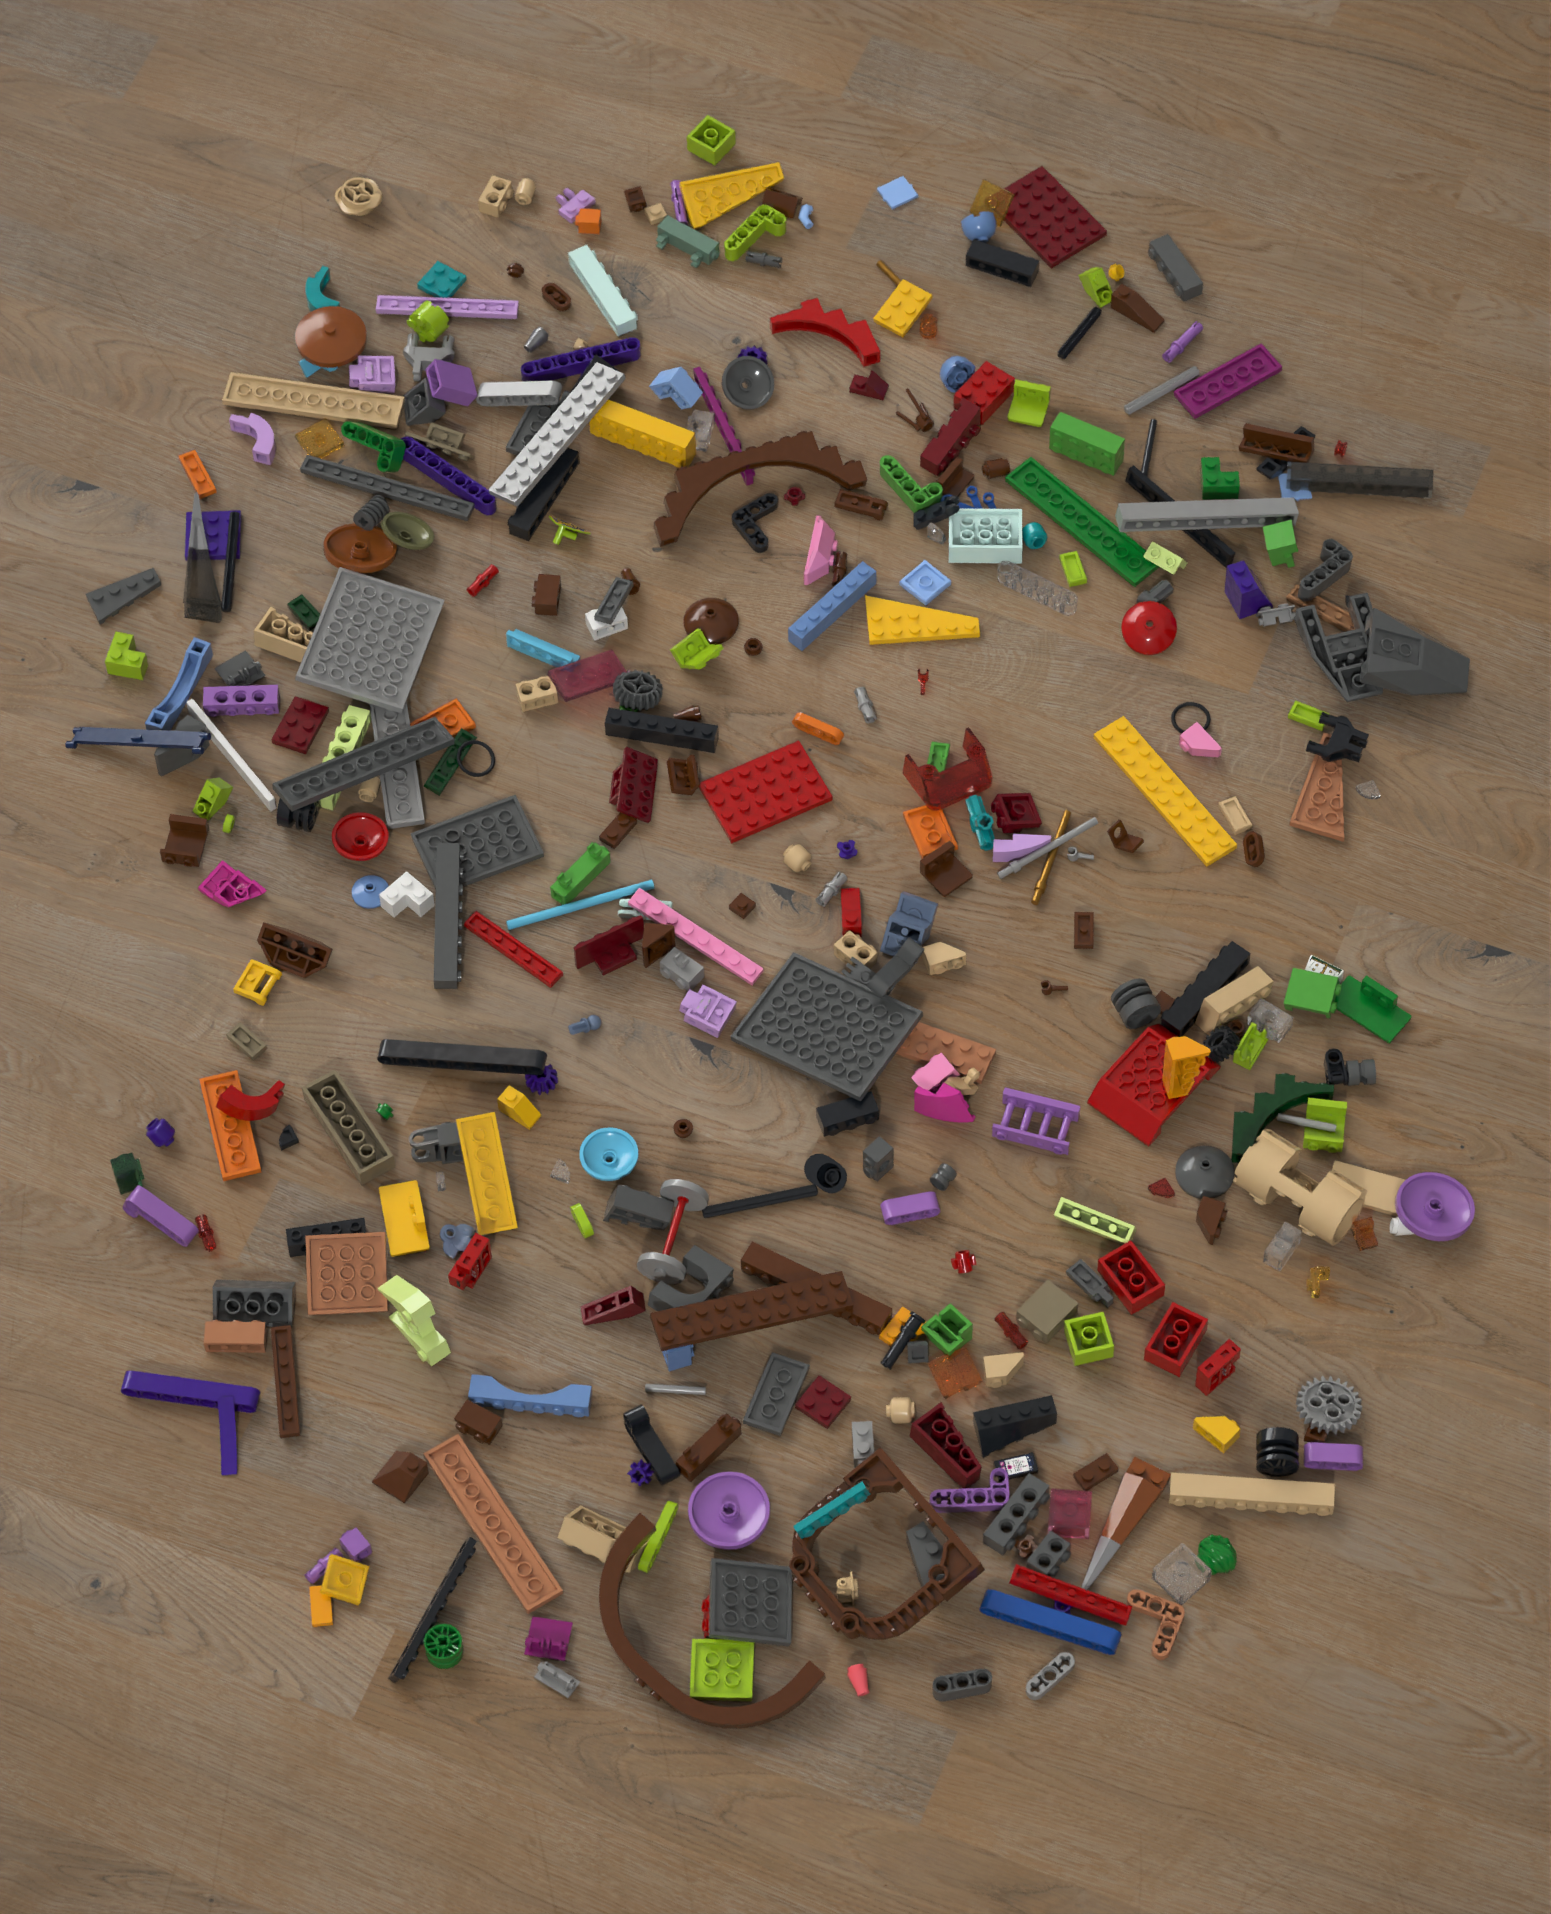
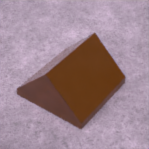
M645 923L642 952L643 965L647 968L676 947L673 925Z

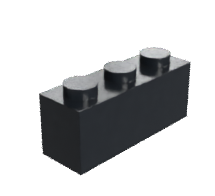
M872 1091L867 1092L862 1101L850 1097L817 1107L816 1118L823 1136H834L841 1131L853 1130L864 1124L875 1123L879 1120V1108Z

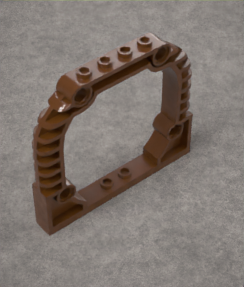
M881 1447L843 1478L844 1482L827 1494L820 1502H817L799 1522L860 1482L869 1487L870 1495L867 1496V1499L864 1501L865 1503L873 1501L877 1493H898L904 1488L915 1501L913 1505L921 1514L924 1511L928 1516L925 1519L931 1527L934 1528L936 1526L948 1539L943 1544L940 1564H935L929 1569L928 1577L930 1580L894 1611L883 1617L866 1618L857 1608H844L818 1577L819 1564L811 1552L816 1538L828 1525L821 1526L815 1530L813 1535L803 1539L800 1538L795 1530L792 1543L794 1556L789 1562V1567L795 1575L793 1578L794 1582L799 1588L804 1586L807 1590L805 1595L812 1603L816 1601L820 1605L817 1609L825 1618L827 1616L831 1618L830 1624L838 1633L841 1630L849 1639H856L862 1636L867 1639L887 1640L900 1636L910 1630L923 1617L927 1616L941 1602L950 1600L985 1570L981 1562ZM806 1564L804 1569L797 1570L799 1565ZM939 1574H945L943 1579L936 1580ZM850 1623H855L852 1629H847Z

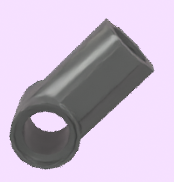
M1161 580L1151 590L1143 591L1139 595L1137 603L1144 601L1161 603L1173 593L1174 588L1167 580Z

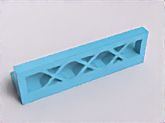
M515 629L514 632L508 630L506 633L507 647L572 674L581 661L579 655L518 629Z

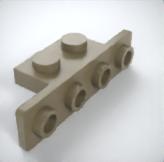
M432 422L425 438L407 431L405 433L406 436L413 438L417 442L425 443V447L429 449H442V453L450 456L452 453L458 455L457 458L468 461V459L474 460L475 458L472 454L460 450L465 437L464 433Z

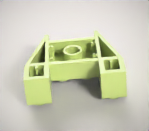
M398 1275L377 1288L397 1309L389 1318L416 1349L419 1358L423 1362L427 1361L433 1366L451 1353L446 1339L435 1330L430 1318L436 1314L432 1303L419 1289Z

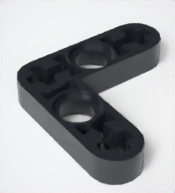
M772 493L763 495L732 514L733 526L751 548L758 553L767 551L768 538L756 525L755 521L778 508V497ZM753 508H757L760 510V512L753 514L750 512V510ZM747 529L755 530L753 534H747L745 531Z

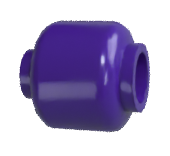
M155 1118L147 1125L146 1136L155 1146L161 1147L165 1145L167 1147L174 1141L175 1129L164 1118Z

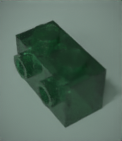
M133 1153L121 1154L117 1158L110 1160L120 1195L133 1191L138 1185L143 1187L141 1180L145 1178L139 1158L135 1159Z

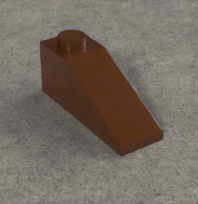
M1121 284L1111 295V308L1151 332L1155 333L1164 323L1165 319L1136 291L1126 285Z

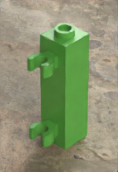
M592 842L587 847V851L565 873L561 872L557 876V881L550 887L551 897L562 905L570 903L611 863L609 850L604 846L598 845L596 842Z

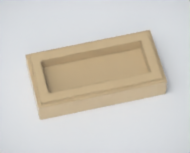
M1236 796L1219 802L1218 807L1235 835L1252 829V823Z

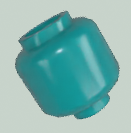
M1032 522L1023 527L1022 540L1028 548L1039 549L1046 543L1047 534L1042 525Z

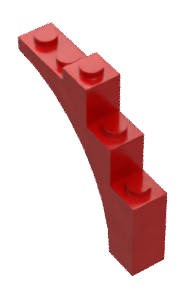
M818 298L801 302V309L792 310L791 312L775 315L770 318L772 334L785 331L816 332L827 335L844 344L858 357L863 367L880 362V349L866 320L848 324L842 309L824 313Z

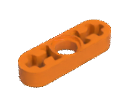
M797 713L792 720V724L797 729L834 745H839L844 737L840 729L804 713Z

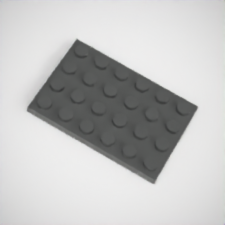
M516 795L410 833L435 890L437 843H460V850H464V861H460V867H463V878H460L459 884H463V887L544 857V852Z

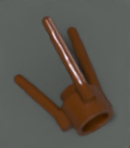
M907 388L906 392L920 414L916 417V423L898 411L896 415L912 425L917 431L927 432L934 426V422L923 403L919 405L911 391Z

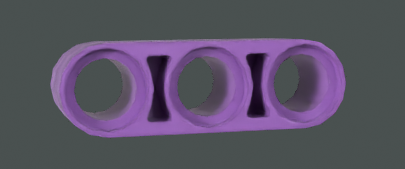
M931 1191L888 1199L880 1204L884 1222L887 1225L930 1218L940 1213L936 1193Z
M1307 1443L1304 1445V1466L1310 1469L1361 1470L1363 1468V1447L1355 1444Z

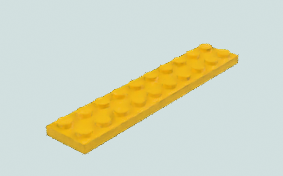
M1124 716L1094 733V739L1206 867L1237 849V843Z

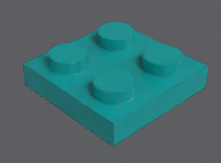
M437 261L417 283V288L435 298H451L467 279L466 275Z

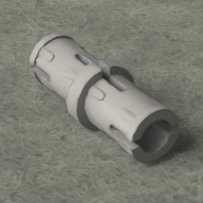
M858 687L854 690L858 700V708L863 713L865 722L873 723L877 719L872 708L873 703L868 698L865 687Z
M838 872L830 882L826 883L824 890L816 898V902L820 906L825 907L829 900L839 893L838 890L847 881V876L844 873Z

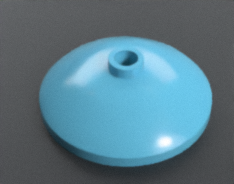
M598 1129L589 1134L582 1142L579 1152L580 1162L583 1169L593 1178L602 1181L618 1180L627 1176L635 1168L638 1161V1147L633 1137L621 1129Z

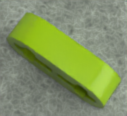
M577 1203L570 1206L572 1216L584 1239L593 1236V1228L581 1204Z

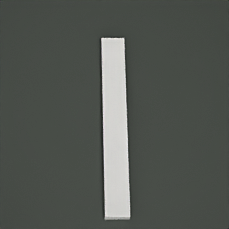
M193 699L187 701L190 715L206 724L207 733L211 734L213 743L270 812L275 810L274 796Z

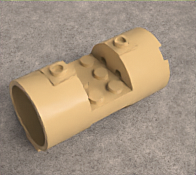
M1270 1129L1263 1130L1256 1139L1258 1143H1255L1252 1147L1249 1146L1241 1158L1234 1173L1237 1175V1178H1234L1233 1182L1249 1192V1195L1254 1197L1253 1200L1260 1205L1272 1203L1278 1195L1291 1198V1202L1298 1207L1303 1206L1298 1225L1303 1228L1302 1231L1311 1237L1313 1235L1318 1236L1332 1246L1337 1245L1357 1220L1368 1191L1335 1170L1329 1171L1327 1176L1318 1183L1296 1169L1299 1162V1153L1302 1149Z

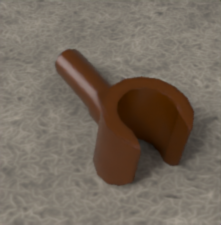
M1048 980L1041 982V986L1044 987L1041 989L1044 995H1050L1052 991H1068V986L1051 985Z

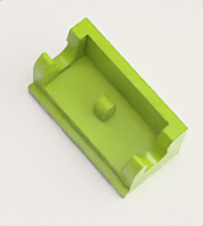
M1253 1022L1241 1039L1237 1050L1234 1051L1233 1057L1234 1063L1248 1070H1251L1268 1042L1267 1031L1264 1029L1262 1033L1259 1032L1257 1024Z

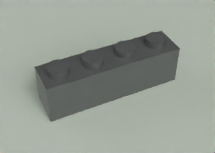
M1169 234L1150 241L1149 257L1152 260L1154 259L1158 270L1164 273L1167 282L1174 287L1176 295L1180 296L1183 302L1201 295L1203 291L1202 280Z

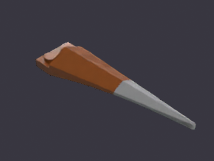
M1133 1458L1128 1470L1124 1474L1081 1588L1086 1590L1090 1588L1126 1538L1161 1496L1170 1480L1171 1474L1141 1459Z

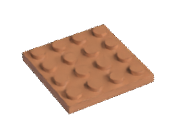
M385 1232L305 1236L308 1316L388 1312V1299L377 1289L387 1282Z

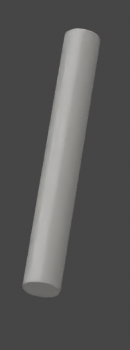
M1278 1113L1277 1121L1331 1132L1336 1130V1124Z
M646 1384L645 1392L706 1395V1387Z

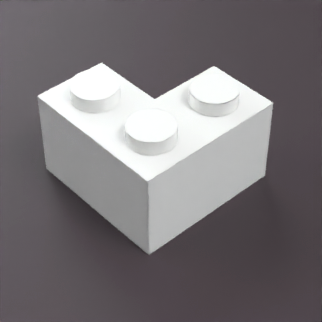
M407 871L379 894L381 907L392 917H396L407 906L422 917L435 906L433 893Z

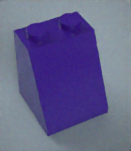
M1244 560L1227 566L1224 592L1239 619L1257 614L1263 607L1273 608L1258 577Z

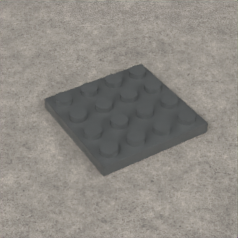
M712 1558L710 1561L709 1638L790 1646L792 1618V1571L790 1567Z

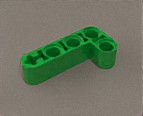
M347 421L343 423L341 432L344 437L380 452L377 467L381 472H397L400 469L406 447L403 440L361 422Z

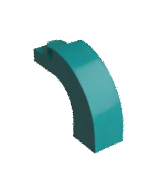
M322 266L320 271L316 272L314 278L308 277L306 281L305 292L310 312L327 306L340 307V302L329 299L322 294L330 280L328 267Z

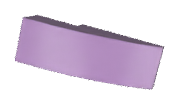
M1013 834V840L994 839L993 862L1018 861L1050 843L1051 836Z

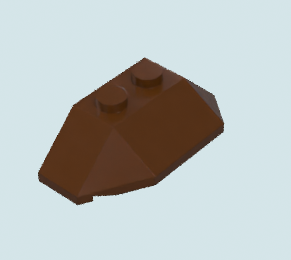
M263 922L257 939L270 965L302 978H307L326 968L333 950L320 941Z

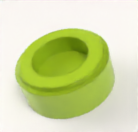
M227 814L223 825V832L229 834L232 832L235 823L234 815Z

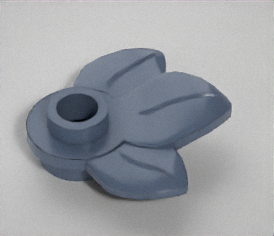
M448 1224L443 1226L440 1230V1238L444 1242L443 1250L445 1254L453 1259L458 1251L464 1252L471 1241L470 1237L474 1236L476 1230L467 1224L457 1226ZM447 1231H451L453 1236H449Z

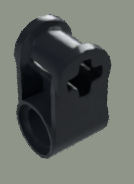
M1335 1048L1329 1049L1324 1059L1326 1083L1329 1085L1344 1084L1346 1086L1348 1085V1075L1342 1052ZM1330 1059H1335L1337 1062H1331Z

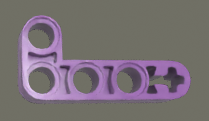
M136 1186L124 1202L123 1210L133 1218H137L138 1215L142 1216L184 1247H187L199 1232V1229L192 1222L142 1186Z
M1003 1468L992 1470L989 1482L990 1488L935 1490L930 1495L929 1504L937 1513L1001 1511L1009 1500L1008 1473ZM1001 1476L1004 1478V1481L997 1483L994 1481V1477ZM1000 1495L1005 1498V1501L999 1503L994 1498ZM981 1496L985 1501L977 1503L974 1501V1498ZM947 1497H950V1504H947ZM961 1497L964 1499V1502L957 1504L954 1502V1499ZM937 1498H940L941 1504H937Z

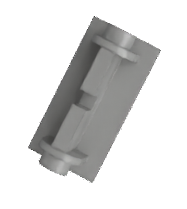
M1289 603L1278 605V608L1271 609V607L1261 608L1256 614V617H1261L1258 618L1259 626L1276 625V617L1279 619V624L1292 622L1295 612L1291 611L1295 605L1289 606Z
M547 1661L545 1663L540 1662L537 1667L539 1671L534 1676L535 1679L568 1699L580 1683V1681Z

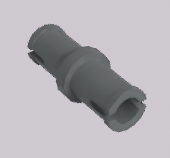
M749 250L746 253L748 255L745 258L746 262L758 263L764 267L767 265L781 268L782 257Z

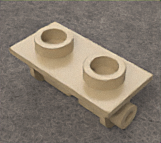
M850 1571V1577L840 1578L837 1581V1600L841 1603L852 1602V1607H854V1600L858 1599L857 1578L853 1579L852 1571Z

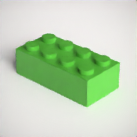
M1059 412L1050 427L1049 449L1056 453L1068 456L1072 460H1077L1089 467H1094L1103 473L1113 476L1124 460L1125 438L1062 412Z

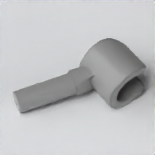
M1073 846L1068 848L1070 854H1067L1072 862L1078 858L1094 860V855L1079 853Z

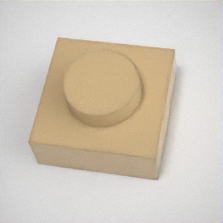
M661 203L644 208L645 215L651 225L662 222L667 216Z

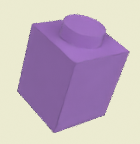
M357 1528L348 1530L341 1536V1548L352 1561L359 1563L372 1554L370 1544Z

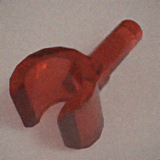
M918 669L921 695H925V684L929 679L928 669L926 674H921L920 669Z

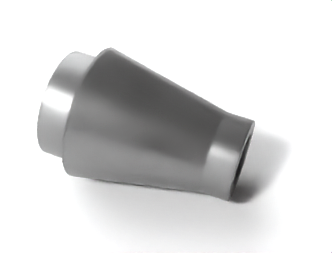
M541 327L534 329L524 348L529 353H532L548 341L549 334Z

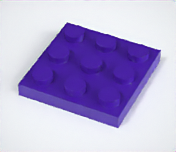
M241 510L201 512L208 547L207 551H195L189 548L192 512H186L185 560L226 559L231 512H238L240 514L236 559H240Z

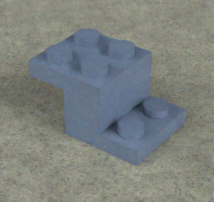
M903 891L900 895L896 911L889 917L880 952L895 956L909 937L922 946L929 939L938 903Z

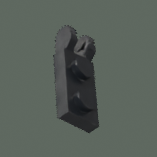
M956 495L949 496L945 501L915 512L914 527L916 530L947 519L949 516L959 511V505H957L959 497Z

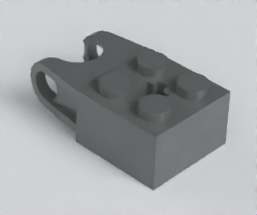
M445 1122L441 1125L418 1129L409 1136V1143L413 1147L411 1149V1156L417 1162L442 1161L443 1165L464 1161L456 1122ZM416 1136H422L424 1141L415 1143L413 1139ZM417 1150H425L426 1154L418 1157L415 1155V1152Z

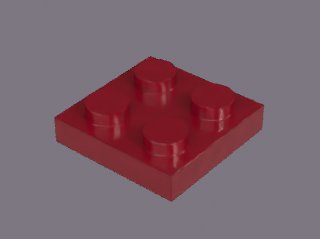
M819 1375L796 1402L795 1408L828 1429L849 1404L851 1396Z

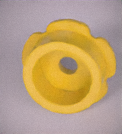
M1120 264L1111 265L1108 271L1110 278L1119 281L1124 277V268Z

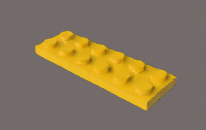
M495 1112L456 1119L478 1234L486 1235L518 1228Z

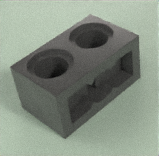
M1050 1530L1027 1560L1026 1568L1054 1578L1059 1572L1061 1563H1066L1071 1556V1543ZM1059 1548L1061 1551L1054 1552L1051 1549ZM1047 1563L1049 1566L1041 1567L1040 1564Z

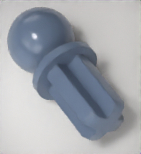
M590 1015L587 1019L581 1018L580 1022L568 1026L571 1035L580 1032L588 1033L590 1030H597L601 1026V1019L597 1015Z

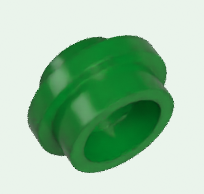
M379 1103L377 1105L376 1112L384 1119L388 1120L394 1116L391 1113L393 1109L386 1103L383 1105Z

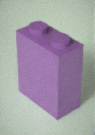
M434 359L425 369L433 398L468 407L477 397L470 368Z

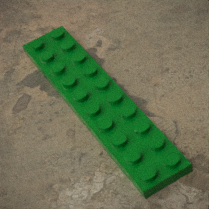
M1032 457L1028 458L1005 477V482L1133 587H1136L1159 568V566L1144 558L1146 553L1144 548L1127 534L1120 532L1116 525Z

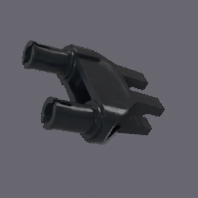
M1322 712L1319 723L1333 727V734L1325 746L1309 740L1306 752L1319 755L1322 760L1327 762L1344 758L1359 762L1362 757V750L1367 746L1369 734L1355 729L1350 720L1345 716L1335 717Z

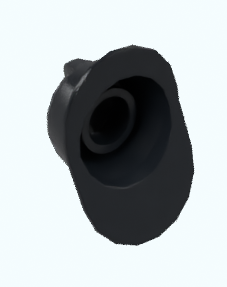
M814 1154L806 1160L804 1173L811 1183L827 1193H837L843 1189L847 1182V1173L841 1164L825 1154Z

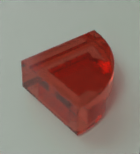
M1166 1178L1148 1186V1190L1153 1195L1165 1198L1175 1196V1192Z

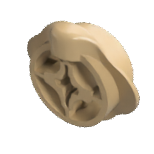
M360 177L347 180L335 193V200L339 204L340 209L346 214L356 216L370 213L381 203L383 197L375 181Z

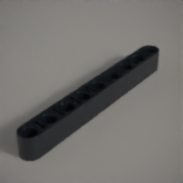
M384 1039L380 1043L377 1060L386 1065L542 1075L545 1069L547 1054L544 1051L535 1049Z

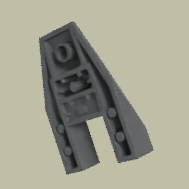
M1368 593L1349 597L1347 608L1355 630L1325 636L1315 605L1297 608L1294 617L1299 635L1313 660L1346 702L1383 694V688L1360 682L1361 666L1367 659L1369 635L1364 634L1366 617L1373 609Z

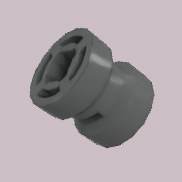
M942 1163L937 1168L938 1172L930 1177V1182L937 1189L945 1191L949 1186V1182L955 1179L957 1173L951 1166Z

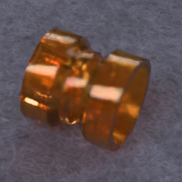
M925 314L920 318V335L925 339H932L937 335V318L931 314Z

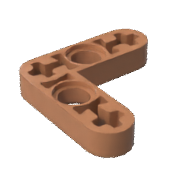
M1134 1589L1130 1591L1127 1596V1605L1132 1606V1610L1162 1620L1152 1644L1151 1652L1155 1659L1165 1660L1170 1655L1184 1620V1608L1180 1604L1142 1590ZM1136 1596L1140 1597L1137 1603H1133V1599H1135ZM1147 1599V1606L1144 1607L1145 1600ZM1156 1602L1162 1608L1159 1611H1153L1150 1605ZM1165 1606L1168 1607V1609H1167V1611H1166V1615L1163 1614V1613H1164V1610H1165ZM1174 1611H1178V1615L1176 1617H1172V1613H1174ZM1169 1627L1173 1629L1174 1633L1171 1636H1166L1162 1630ZM1162 1641H1164V1651L1158 1653L1157 1648H1160Z

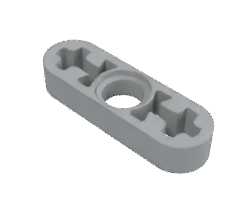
M1067 1652L1056 1656L1027 1682L1026 1695L1032 1700L1041 1699L1074 1669V1657ZM1061 1660H1069V1666L1063 1665L1059 1672L1058 1668L1061 1666ZM1047 1672H1053L1056 1678L1049 1681L1045 1679L1044 1675ZM1040 1685L1039 1692H1031L1032 1686L1036 1688Z

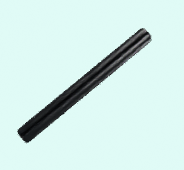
M231 512L229 517L221 604L223 612H230L232 606L240 519L238 512Z
M813 1184L710 1205L702 1210L704 1218H710L818 1195L817 1186Z

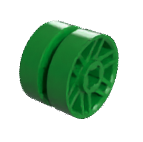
M438 1624L429 1629L425 1635L424 1646L426 1656L434 1667L449 1669L461 1661L464 1653L460 1632L454 1626Z

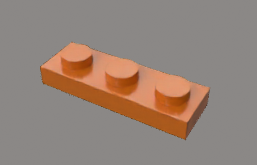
M196 450L178 456L200 499L217 493Z

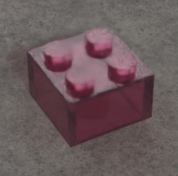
M1051 1488L1048 1533L1051 1530L1060 1537L1089 1539L1092 1492Z

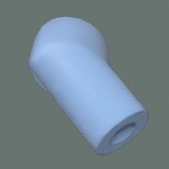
M808 204L801 207L798 216L806 229H810L813 226L812 221L809 219V215L812 214L810 211H813V207Z

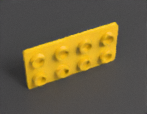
M417 1180L379 1187L391 1257L429 1250V1241Z

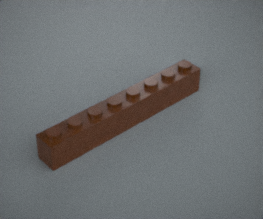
M751 1242L741 1259V1269L743 1272L760 1278L766 1284L780 1285L821 1276V1274L754 1242ZM848 1287L854 1304L853 1309L832 1313V1315L838 1318L842 1317L854 1326L865 1328L870 1334L880 1335L892 1319V1308Z

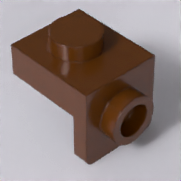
M641 186L624 191L630 212H640L647 207Z

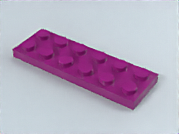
M1260 343L1175 390L1174 396L1190 415L1196 419L1281 372L1282 366Z

